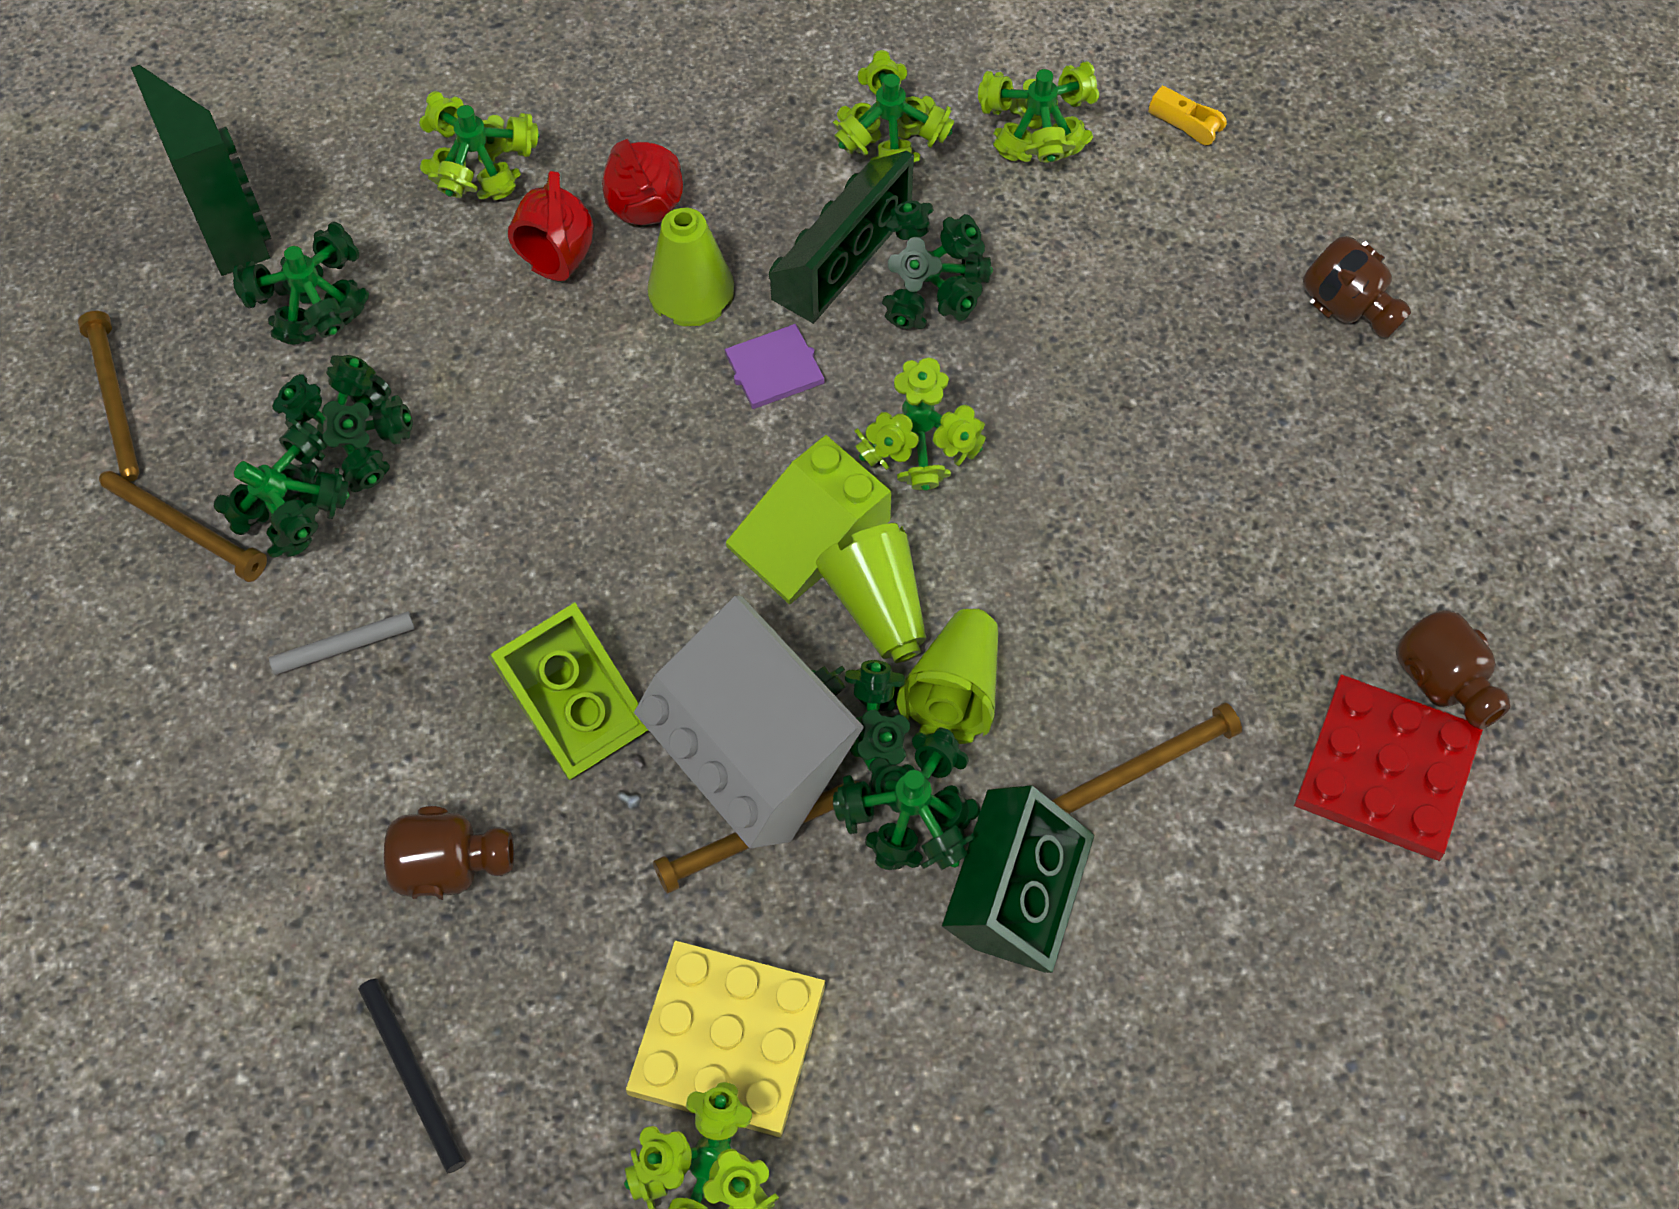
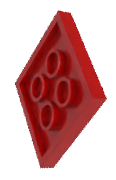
M1341 674L1334 689L1294 806L1440 861L1447 848L1483 729L1473 727L1463 718Z

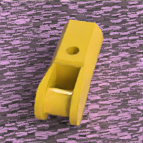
M1163 85L1153 95L1148 112L1151 115L1184 131L1202 145L1212 144L1216 138L1215 133L1223 131L1227 125V120L1220 111L1198 104Z

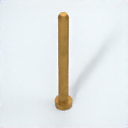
M89 311L79 317V330L82 336L89 338L120 475L129 482H132L138 478L140 472L107 335L112 330L111 320L105 312Z
M105 471L99 476V482L103 488L234 565L235 574L241 579L252 582L263 573L267 564V556L254 547L246 550L240 548L113 471Z
M1223 703L1213 708L1212 718L1051 801L1070 814L1222 734L1228 739L1242 733L1239 717L1228 703Z
M843 784L823 792L803 823L834 810L833 794ZM735 832L669 862L666 856L653 861V865L663 889L668 894L679 889L678 880L740 853L749 847Z

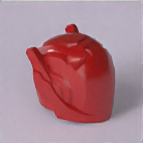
M628 139L616 143L610 151L602 178V191L607 207L618 219L626 223L651 225L662 222L665 215L674 210V207L679 203L683 192L682 173L677 156L665 147L655 143H631Z
M550 171L544 187L532 189L524 195L508 227L507 235L509 243L515 252L531 264V271L547 279L565 281L585 259L591 247L594 225L592 217L582 201L569 191L560 188L559 172Z

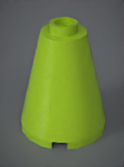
M686 207L670 211L662 220L647 289L649 301L654 311L659 316L662 313L673 319V324L679 326H701L715 321L722 315V310L728 303L731 304L734 298V279L704 216L699 211Z
M888 523L851 535L854 543L848 545L843 550H840L838 543H835L819 555L816 565L819 573L883 659L893 658L895 663H900L921 653L919 646L926 641V634L908 536L903 526L899 528L897 523Z
M974 608L957 611L905 678V684L899 689L896 703L901 715L907 719L911 716L921 724L920 733L927 735L935 733L937 728H946L954 734L958 744L971 743L975 735L983 733L984 737L989 733L995 718L998 625L991 616L983 610Z

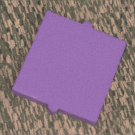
M796 324L725 349V355L735 373L734 383L741 385L752 409L825 383L824 377L814 359V349L807 346Z

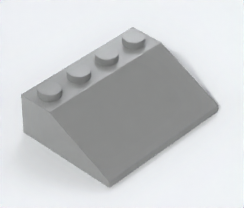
M734 596L655 674L634 711L639 720L749 848L792 841L864 728L742 596Z

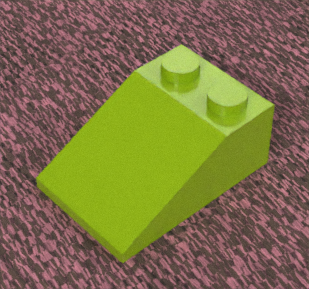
M825 435L792 461L727 539L726 547L790 605L823 578L816 565V560L820 554L835 543H838L840 550H843L848 545L854 543L851 535L877 525L887 524L891 520V491L830 437Z
M575 602L488 656L513 698L568 780H571L648 731L634 714L639 703Z

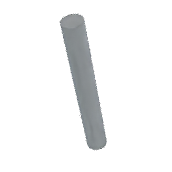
M407 611L270 656L269 662L274 675L414 630L415 628L410 613Z

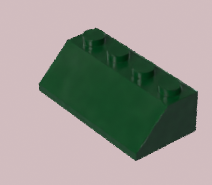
M904 151L871 160L859 174L854 173L849 178L844 191L835 201L830 200L824 206L818 220L810 229L805 228L802 230L792 249L784 257L777 258L771 266L769 279L772 301L813 324L818 320L892 235L893 232L888 231L886 226L892 219L891 210L903 202L912 201L914 154Z

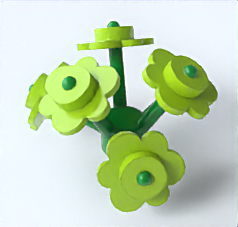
M924 358L919 363L909 360L903 364V372L896 375L894 379L895 390L906 395V400L902 405L903 414H896L892 417L887 412H881L877 416L876 422L871 423L866 428V437L856 428L854 431L862 441L855 447L860 452L859 459L861 461H867L871 467L880 462L887 470L890 467L883 458L890 455L897 462H905L911 456V449L917 445L919 467H912L908 471L897 474V480L907 482L908 485H912L914 490L927 491L938 487L939 482L943 481V478L951 476V471L945 469L943 465L928 466L925 432H928L933 427L937 428L933 435L934 444L942 448L946 456H954V464L960 466L966 457L972 460L983 450L982 446L986 437L981 432L984 429L985 423L974 417V410L968 405H961L954 413L946 412L943 416L936 412L934 405L942 401L943 389L947 387L949 382L948 376L940 372V364L933 358Z

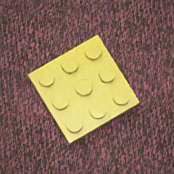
M675 941L626 1087L627 1095L693 1113L686 1107L687 1098L692 1092L705 1093L715 1088L719 1083H731L738 1089L737 1097L741 1104L752 1111L750 1124L743 1128L782 1138L824 993L825 980Z

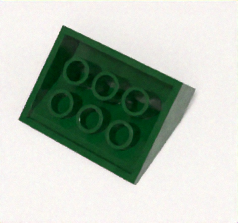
M141 65L131 67L165 151L220 275L224 276L232 273L236 265L246 267V263L249 261H254L257 264L270 259L264 242L272 238L262 214L253 216L254 213L261 210L251 187L243 189L241 185L249 183V180L239 157L233 159L229 157V155L237 153V150L227 127L217 129L209 110Z

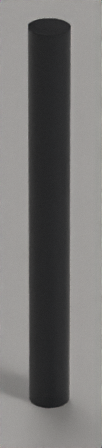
M370 979L362 983L358 990L446 1173L455 1172L466 1164V1160L378 979Z

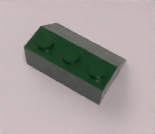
M1032 785L987 789L973 831L975 838L969 843L968 855L965 856L942 927L974 950L1044 973H1053L1095 835Z

